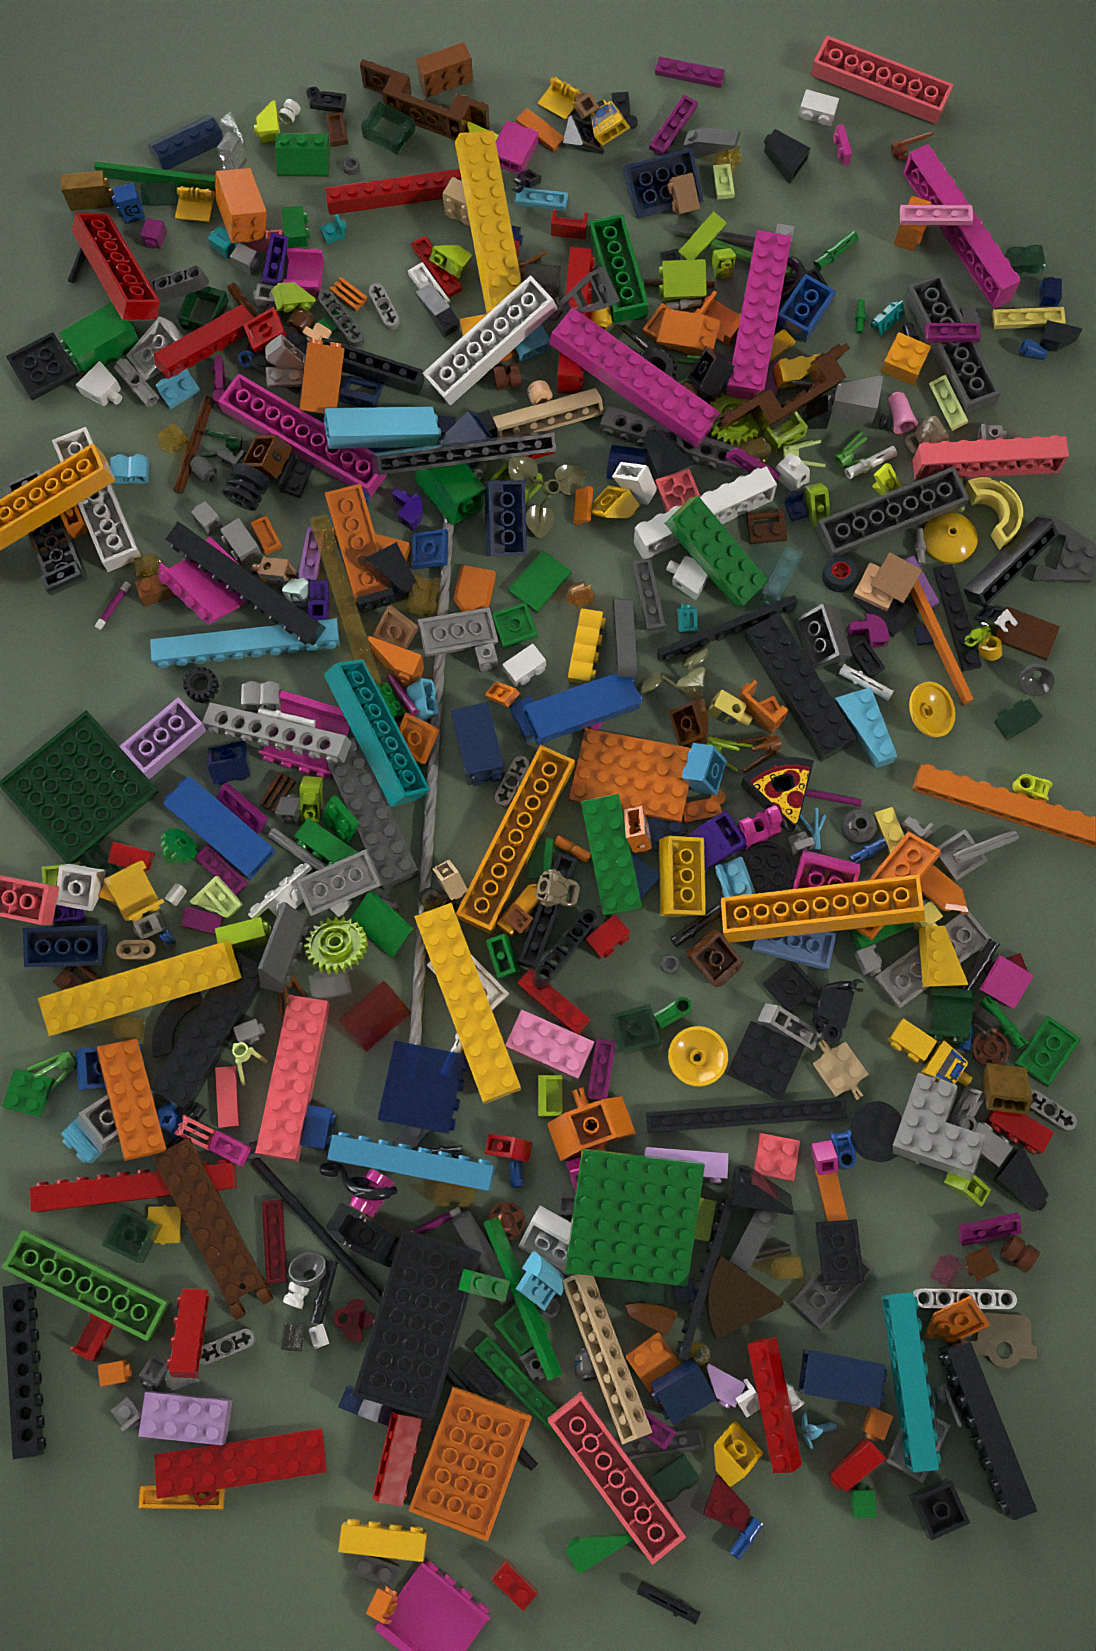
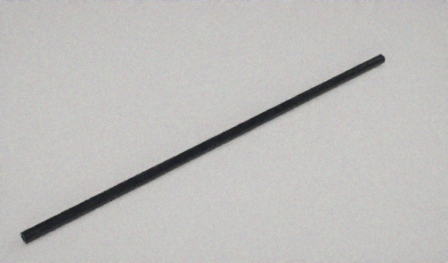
M261 1158L256 1159L252 1165L380 1305L383 1295L382 1291ZM449 1366L446 1379L453 1386L474 1394ZM522 1446L518 1458L532 1471L538 1463Z

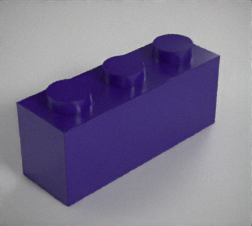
M271 232L261 284L276 286L281 282L289 237Z

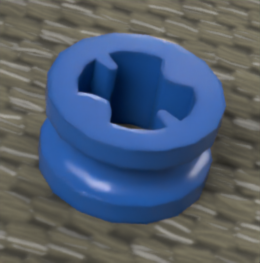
M251 350L240 352L238 362L243 367H249L255 353ZM249 355L248 359L250 358V361L246 362L244 356Z
M168 928L165 929L164 933H159L168 948L171 943H177Z

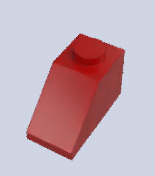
M488 1134L484 1154L529 1162L533 1142L516 1137Z

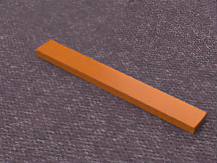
M917 580L910 593L934 641L933 643L962 705L965 706L973 700V696L921 584Z

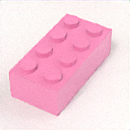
M521 1009L505 1046L509 1051L578 1081L594 1046V1041Z

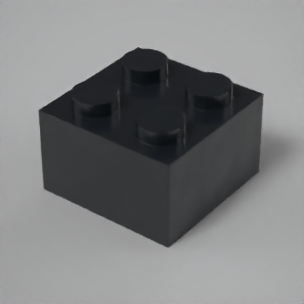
M706 346L688 378L698 390L716 398L723 391L724 384L730 377V374H733L735 366L723 354Z
M947 1478L908 1495L925 1535L930 1540L970 1524L954 1484Z

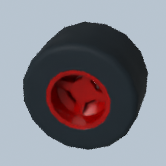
M846 556L832 557L827 561L822 573V580L825 586L834 592L848 590L853 586L856 579L857 566L853 560Z

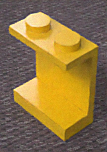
M138 861L103 879L125 921H138L143 918V913L147 911L152 913L160 909L159 905L164 903V900L158 899L143 870L146 868L143 861Z

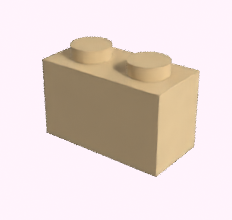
M450 860L432 868L441 887L451 900L459 899L464 893L468 892L458 870Z

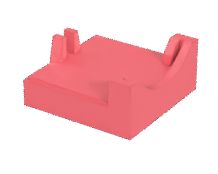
M690 469L655 480L657 493L661 498L665 513L675 506H682L689 498L701 497Z

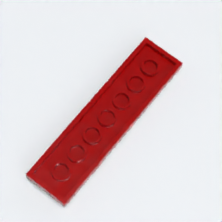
M323 1428L224 1443V1445H211L154 1454L157 1499L327 1473Z

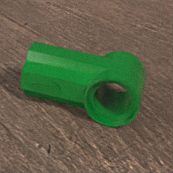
M679 997L673 1003L654 1013L653 1016L660 1028L663 1029L676 1020L687 1016L692 1008L691 1001L686 997ZM685 1002L688 1005V1010L684 1012L679 1011L677 1008L678 1003Z

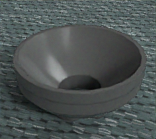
M1043 664L1027 666L1019 677V685L1023 692L1032 696L1046 694L1052 689L1055 682L1052 670ZM1034 671L1042 673L1038 678H1032L1030 674Z
M862 809L849 812L841 824V830L845 838L855 844H864L870 841L877 829V823L873 815ZM857 819H863L866 822L864 829L857 828L855 825Z
M309 1252L301 1254L291 1262L288 1271L289 1276L296 1285L304 1287L314 1285L326 1273L325 1260L318 1253ZM309 1273L316 1274L312 1279H305V1276Z

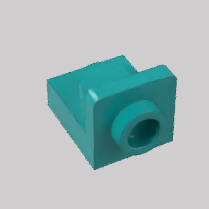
M338 214L334 215L335 221L320 226V231L327 245L346 237V223L344 219H340Z
M683 604L681 608H676L678 613V631H698L697 608L692 607V604Z

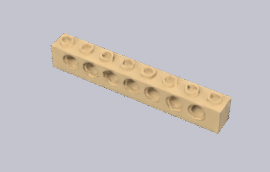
M574 1274L562 1280L622 1445L653 1433L594 1276Z

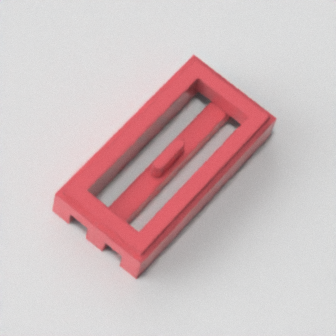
M183 1115V1121L179 1123V1129L175 1130L174 1134L187 1139L190 1136L183 1133L185 1129L207 1140V1144H204L190 1137L194 1144L209 1150L208 1147L216 1131ZM188 1122L212 1133V1135L209 1137L187 1126Z

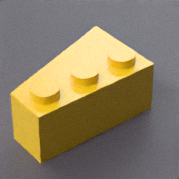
M926 926L918 928L922 987L968 985L946 927Z

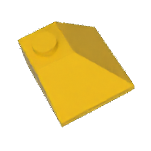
M608 485L592 502L591 514L606 518H629L634 515L635 510L640 505L629 489Z
M736 1420L730 1424L714 1444L716 1471L731 1487L749 1473L764 1453Z

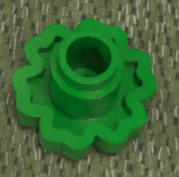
M169 828L160 837L163 849L162 857L169 863L179 862L182 864L185 861L190 863L198 854L195 850L197 844L192 837L187 836L184 830L178 828L172 830Z

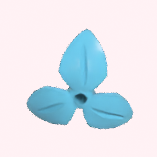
M803 1412L801 1429L804 1433L802 1436L807 1446L812 1450L814 1448L811 1440H815L822 1433L834 1431L837 1427L835 1422L820 1425L808 1424L807 1412Z

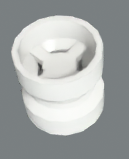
M287 99L283 105L284 108L280 109L278 117L285 124L292 125L295 121V116L301 111V107L294 100Z
M290 1282L288 1286L289 1292L285 1295L283 1302L302 1309L303 1299L308 1294L309 1288Z

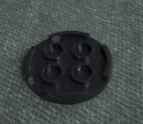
M771 842L757 843L749 847L741 856L756 892L755 894L789 890L796 875L795 862L790 853L777 844Z
M882 1101L865 1103L854 1112L851 1118L850 1138L855 1150L864 1159L881 1163L893 1160L898 1156L893 1154V1143L902 1120L899 1112L890 1104Z

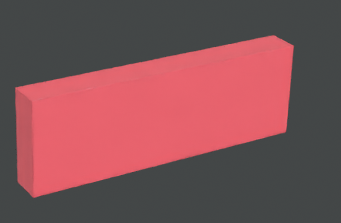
M236 1066L215 1068L218 1128L240 1126Z

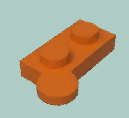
M718 790L717 796L711 795L709 799L685 803L683 813L684 824L712 819L721 814L720 805L725 802V793L722 790Z

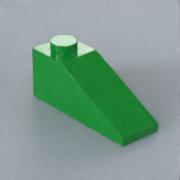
M629 1533L583 1536L580 1539L576 1536L567 1542L568 1546L565 1549L578 1574H581L634 1539Z

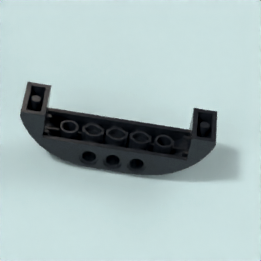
M37 470L6 484L8 493L10 494L42 473L40 470ZM61 515L28 533L44 574L40 576L49 595L53 596L87 580L83 561L73 537L64 525Z

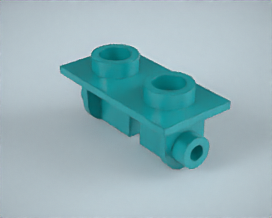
M901 300L899 303L897 301L891 302L883 310V314L880 313L872 320L870 325L873 329L877 328L879 330L880 336L905 315L903 301Z

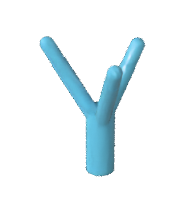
M815 808L814 830L804 817L800 815V820L810 831L815 842L813 850L821 849L820 831L826 815H822L818 825V808Z

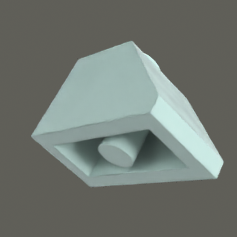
M291 578L283 587V594L286 599L297 607L308 608V601L310 600L309 580L305 578Z

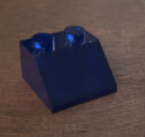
M612 444L606 478L613 479L612 476L620 462L645 465L647 449Z
M246 741L208 748L207 766L213 785H223L229 781H242L251 777Z

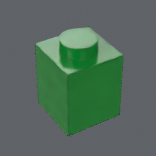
M856 1484V1488L850 1489L852 1516L855 1518H876L875 1490L869 1488L868 1484Z

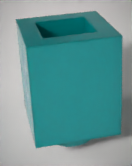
M220 226L215 231H212L208 237L211 249L226 259L230 257L237 246V243H231L227 231Z

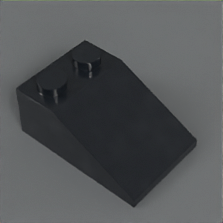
M741 1165L740 1167H734L731 1183L732 1205L793 1215L792 1197L789 1193L749 1166Z

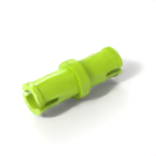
M983 625L971 631L970 635L965 637V640H968L965 644L972 647L976 643L983 642L991 634V631H989L991 630L990 627Z

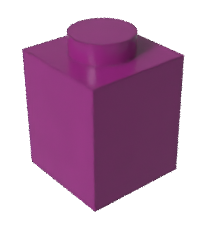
M146 217L140 234L144 246L161 249L167 233L164 222Z

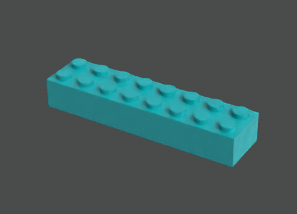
M364 660L346 661L333 665L324 674V677L389 805L394 807L419 800L430 791V788Z
M914 1293L881 1295L900 1430L902 1428L903 1431L901 1440L905 1468L911 1472L939 1470L938 1464H941V1457L939 1451H936L935 1446L938 1436L936 1428H933L932 1425L934 1409L929 1404L931 1388L926 1383L925 1376L928 1375L927 1363L923 1362L922 1353H925V1346L923 1340H920L919 1331H922L920 1318H917L916 1310L919 1309L918 1299L914 1297Z

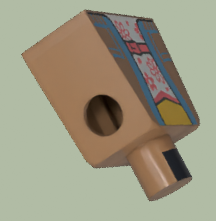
M264 557L260 564H253L252 566L253 575H259L265 584L281 589L291 578L298 579L299 576L287 559Z

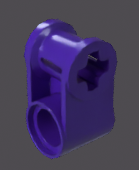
M56 905L55 912L61 911L60 917L53 919V923L56 925L86 921L82 909Z

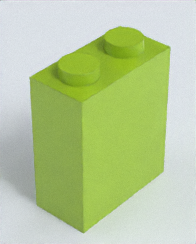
M705 259L662 262V267H659V278H662L663 285H659L660 296H663V301L706 298Z
M262 917L215 928L217 942L221 943L230 940L232 948L236 952L267 945L272 932L271 926Z

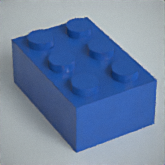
M805 274L778 313L776 326L785 329L788 333L806 343L833 303L836 291Z

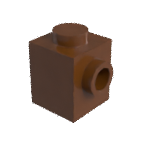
M987 1246L965 1256L967 1264L964 1266L969 1276L974 1275L977 1282L1000 1271Z

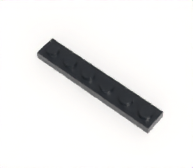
M948 564L934 567V576L962 672L979 669L982 663L976 644L972 647L965 644L968 641L965 640V637L970 635L972 629L953 565Z

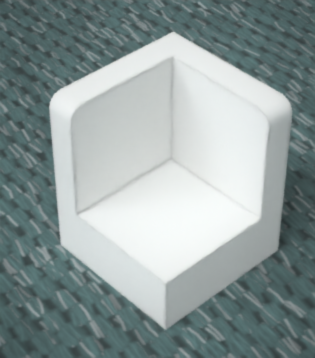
M746 1378L743 1381L748 1390L735 1399L747 1418L758 1411L760 1405L757 1392Z

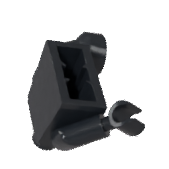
M855 979L853 982L837 981L826 984L824 988L818 991L817 996L807 993L804 1004L814 1007L813 1025L817 1032L821 1033V1037L825 1042L831 1044L841 1039L842 1029L846 1028L854 996V991L852 990L863 992L864 989L857 988L858 983H864L862 980Z

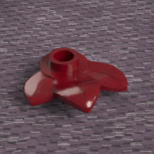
M362 1299L349 1301L345 1308H340L335 1312L333 1318L335 1325L343 1329L344 1336L354 1342L362 1341L361 1329H366L375 1322L374 1317L369 1312L363 1310L365 1301ZM343 1314L348 1317L345 1323L340 1319Z

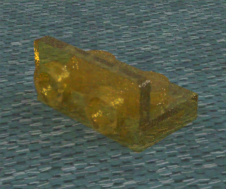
M415 574L414 578L417 583L411 586L412 590L409 593L406 611L427 617L435 611L437 606L435 598L440 590L439 578L435 577L432 580Z
M435 1181L433 1202H438V1206H450V1203H458V1207H470V1203H475V1188Z

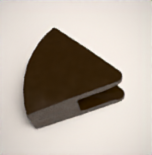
M719 1256L716 1261L706 1295L707 1317L711 1331L716 1339L779 1309L784 1304L781 1297L722 1256Z

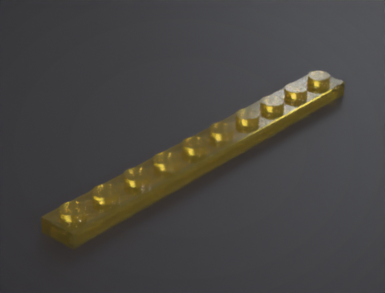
M327 513L310 518V524L354 660L363 659L375 683L381 684Z

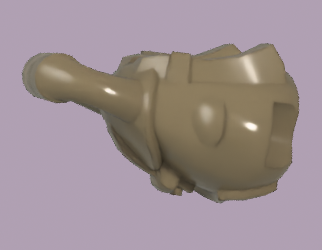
M931 416L923 420L921 426L906 437L905 444L911 454L915 455L917 448L911 438L916 437L919 444H922L924 442L940 443L949 441V436L939 418Z
M555 869L546 870L540 876L538 882L537 900L546 907H552L557 904L571 907L577 903L580 887L577 882L564 878L559 871ZM570 885H573L570 900L568 902L566 901L568 889Z

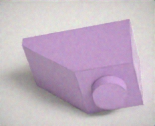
M707 1363L705 1368L715 1397L719 1398L717 1403L728 1409L730 1405L736 1407L737 1401L735 1398L742 1394L746 1384Z

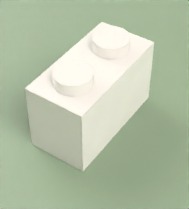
M806 89L798 117L831 126L839 98Z
M532 643L502 664L503 671L515 687L523 686L530 681L532 676L535 674L539 675L545 670L546 660Z

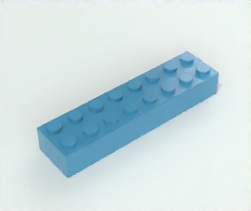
M339 1132L338 1136L332 1135L328 1160L487 1191L492 1189L496 1167L492 1166L491 1161L479 1159L478 1163L471 1162V1157L459 1155L458 1159L452 1158L451 1153L441 1151L438 1152V1155L432 1154V1150L418 1147V1151L412 1150L413 1146L399 1143L398 1147H394L392 1142L378 1140V1143H373L372 1138L358 1136V1139H353V1135Z

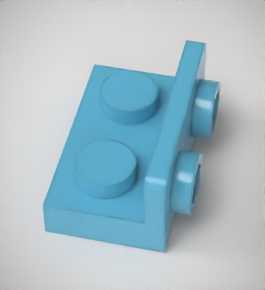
M188 369L169 379L163 378L156 384L159 394L169 409L200 392Z
M738 857L723 865L718 864L715 866L716 877L721 882L724 897L756 893L742 857Z

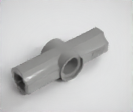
M126 358L117 361L114 369L127 383L131 391L139 397L146 407L155 405L159 396L143 379L141 373L137 372Z

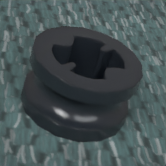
M883 413L881 414L879 430L882 428L885 431L889 430L890 414L888 416H885Z

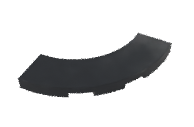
M201 991L172 999L165 1006L157 1019L153 1031V1058L172 1053L176 1027L182 1017L201 1004L203 1000Z

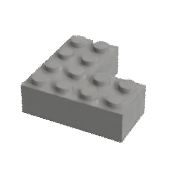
M918 1073L893 1143V1154L973 1180L984 1146L985 1135L947 1123L957 1094V1085L942 1080L936 1083V1078Z

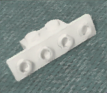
M305 863L304 865L300 864L294 869V874L289 878H284L279 883L280 886L277 889L269 891L260 904L256 903L253 905L248 915L255 919L269 908L277 917L283 902L296 909L304 900L295 880L304 877L312 869L310 865Z

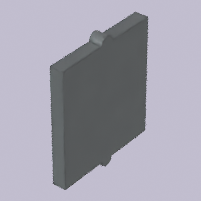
M696 1481L666 1501L667 1506L674 1515V1519L677 1520L685 1534L708 1518L703 1516L708 1495H704Z

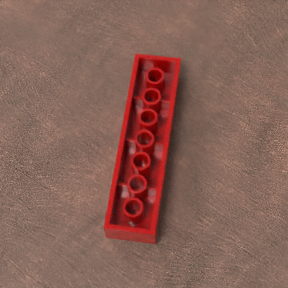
M75 213L72 233L121 319L127 321L156 320L160 300L110 215Z
M570 247L566 295L587 274L594 271L595 257L591 256V249ZM591 281L581 290L587 305L591 304L593 287ZM574 297L569 301L571 308L578 307ZM589 312L581 313L589 319ZM561 352L558 365V393H579V388H583L585 369Z

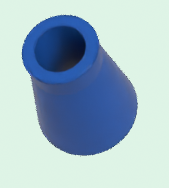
M1025 339L1020 346L1019 353L1024 357L1044 360L1048 350L1031 339Z

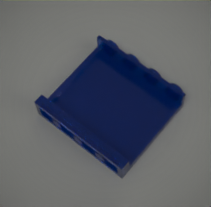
M395 1041L377 1120L450 1135V1131H454L456 1119H453L454 1111H458L460 1099H457L458 1092H462L464 1080L461 1079L462 1073L466 1072L468 1067V1060H465V1054Z

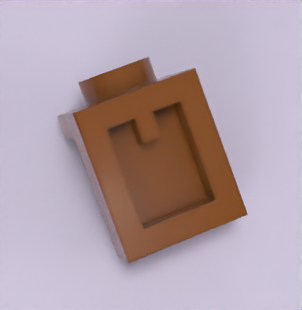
M516 903L502 918L518 934L526 933L531 928L532 924L530 922L533 920Z

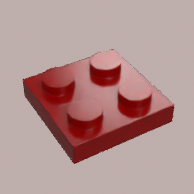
M274 307L243 324L255 353L265 349V346L280 334L284 337L287 336L278 312Z

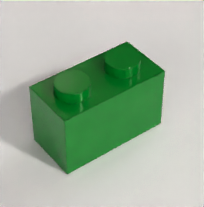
M303 206L282 208L284 236L289 237L287 248L308 246L307 239H310L309 227L306 228V224L309 223L307 212L304 213Z
M502 934L486 940L497 978L504 979L521 973L509 935Z
M463 1269L458 1290L505 1302L510 1281Z

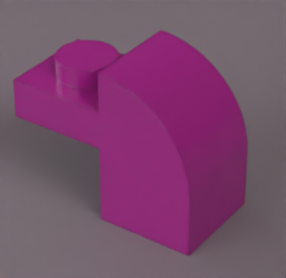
M866 614L863 622L862 620L852 621L846 629L847 636L866 635V640L872 648L886 647L890 641L886 623L883 619L873 614Z

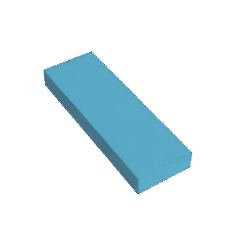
M524 187L522 192L516 193L515 205L556 209L559 211H566L567 192Z

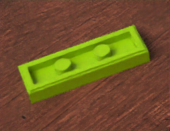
M713 211L678 253L685 260H696L727 225V222Z

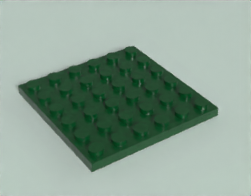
M87 710L0 780L2 790L67 864L78 861L159 793L157 788Z

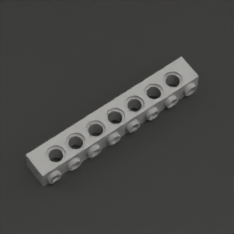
M211 702L202 721L208 728L207 731L214 734L220 732L230 738H235L236 736L246 742L256 741L265 747L272 745L281 751L288 749L297 755L304 753L314 759L324 758L333 764L345 762L352 743L345 735Z

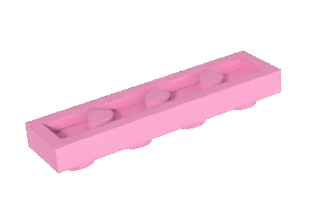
M972 205L900 206V225H972L973 223Z

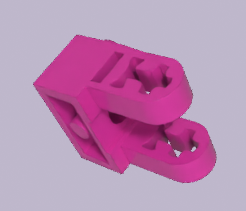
M776 805L757 813L755 818L750 819V817H747L738 822L737 827L747 841L745 850L754 844L765 842L780 835L782 831L780 827L782 816ZM754 825L761 826L762 831L756 832Z
M372 1168L364 1175L365 1178L370 1180V1187L382 1188L387 1186L389 1188L395 1183ZM353 1195L350 1205L375 1218L384 1200L373 1201Z

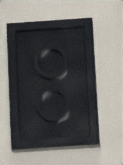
M857 597L853 598V601L867 614H873L883 619L887 625L888 633L892 637L919 613V610L907 599L904 603H901L893 598L888 610L885 611Z
M857 1219L815 1222L822 1286L864 1282Z

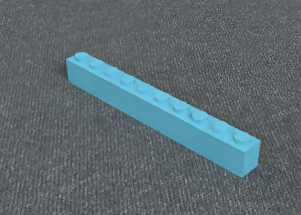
M337 618L317 620L326 629L314 646L309 643L306 645L297 640L298 635L294 632L291 635L282 629L283 624L150 639L151 659L156 667L167 668L169 665L203 664L206 661L212 660L222 662L225 659L239 660L247 656L257 658L265 654L279 655L282 652L298 653L300 650L334 649L336 646H341L339 624Z

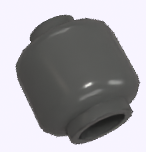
M587 1348L581 1349L580 1353L574 1357L576 1375L582 1381L598 1379Z

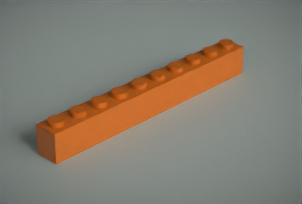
M921 764L917 770L912 791L1096 848V816H1085L1083 812L1069 811L1061 805L1053 806L1047 804L1042 799L1034 800L1028 798L1023 793L1015 794L1009 792L1007 788L993 787L988 782H977L968 776H957L949 770L941 771L935 769V766L930 764Z

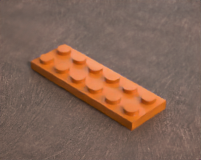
M361 483L326 492L325 497L355 602H357L356 598L389 589L359 562L379 551Z
M908 831L869 880L919 875L921 880L941 855V850ZM883 926L857 928L854 930L873 940Z
M138 1039L97 1046V1053L124 1161L166 1151Z

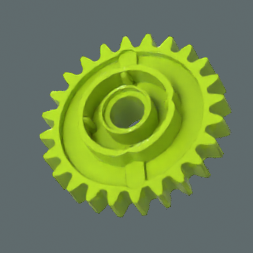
M721 393V399L716 397L714 402H710V405L721 413L720 418L732 408L735 411V408L747 399L725 396ZM750 413L722 431L717 427V424L721 421L718 418L716 424L709 432H712L711 438L717 437V441L722 440L723 443H729L732 446L735 443L739 447L741 442L744 445L747 444V440L752 442L753 436L757 437L758 431L761 430Z
M335 916L333 921L327 918V923L320 921V927L314 925L315 931L308 932L310 937L305 938L307 942L304 945L305 954L309 963L313 964L314 969L319 968L321 973L325 969L328 975L331 971H334L335 975H337L339 970H342L343 973H345L346 968L353 970L352 964L359 965L358 959H364L362 953H367L366 933H364L363 927H359L358 922L353 924L351 918L348 921L345 920L344 916L341 920H338L337 916Z

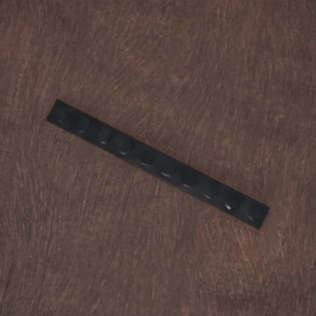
M846 1097L646 1112L647 1133L848 1118Z

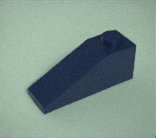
M350 1385L346 1386L338 1406L343 1410L386 1426L389 1425L391 1411L405 1414V1411L353 1396L355 1387Z

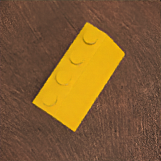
M667 836L659 839L660 916L684 917L706 915L704 838Z

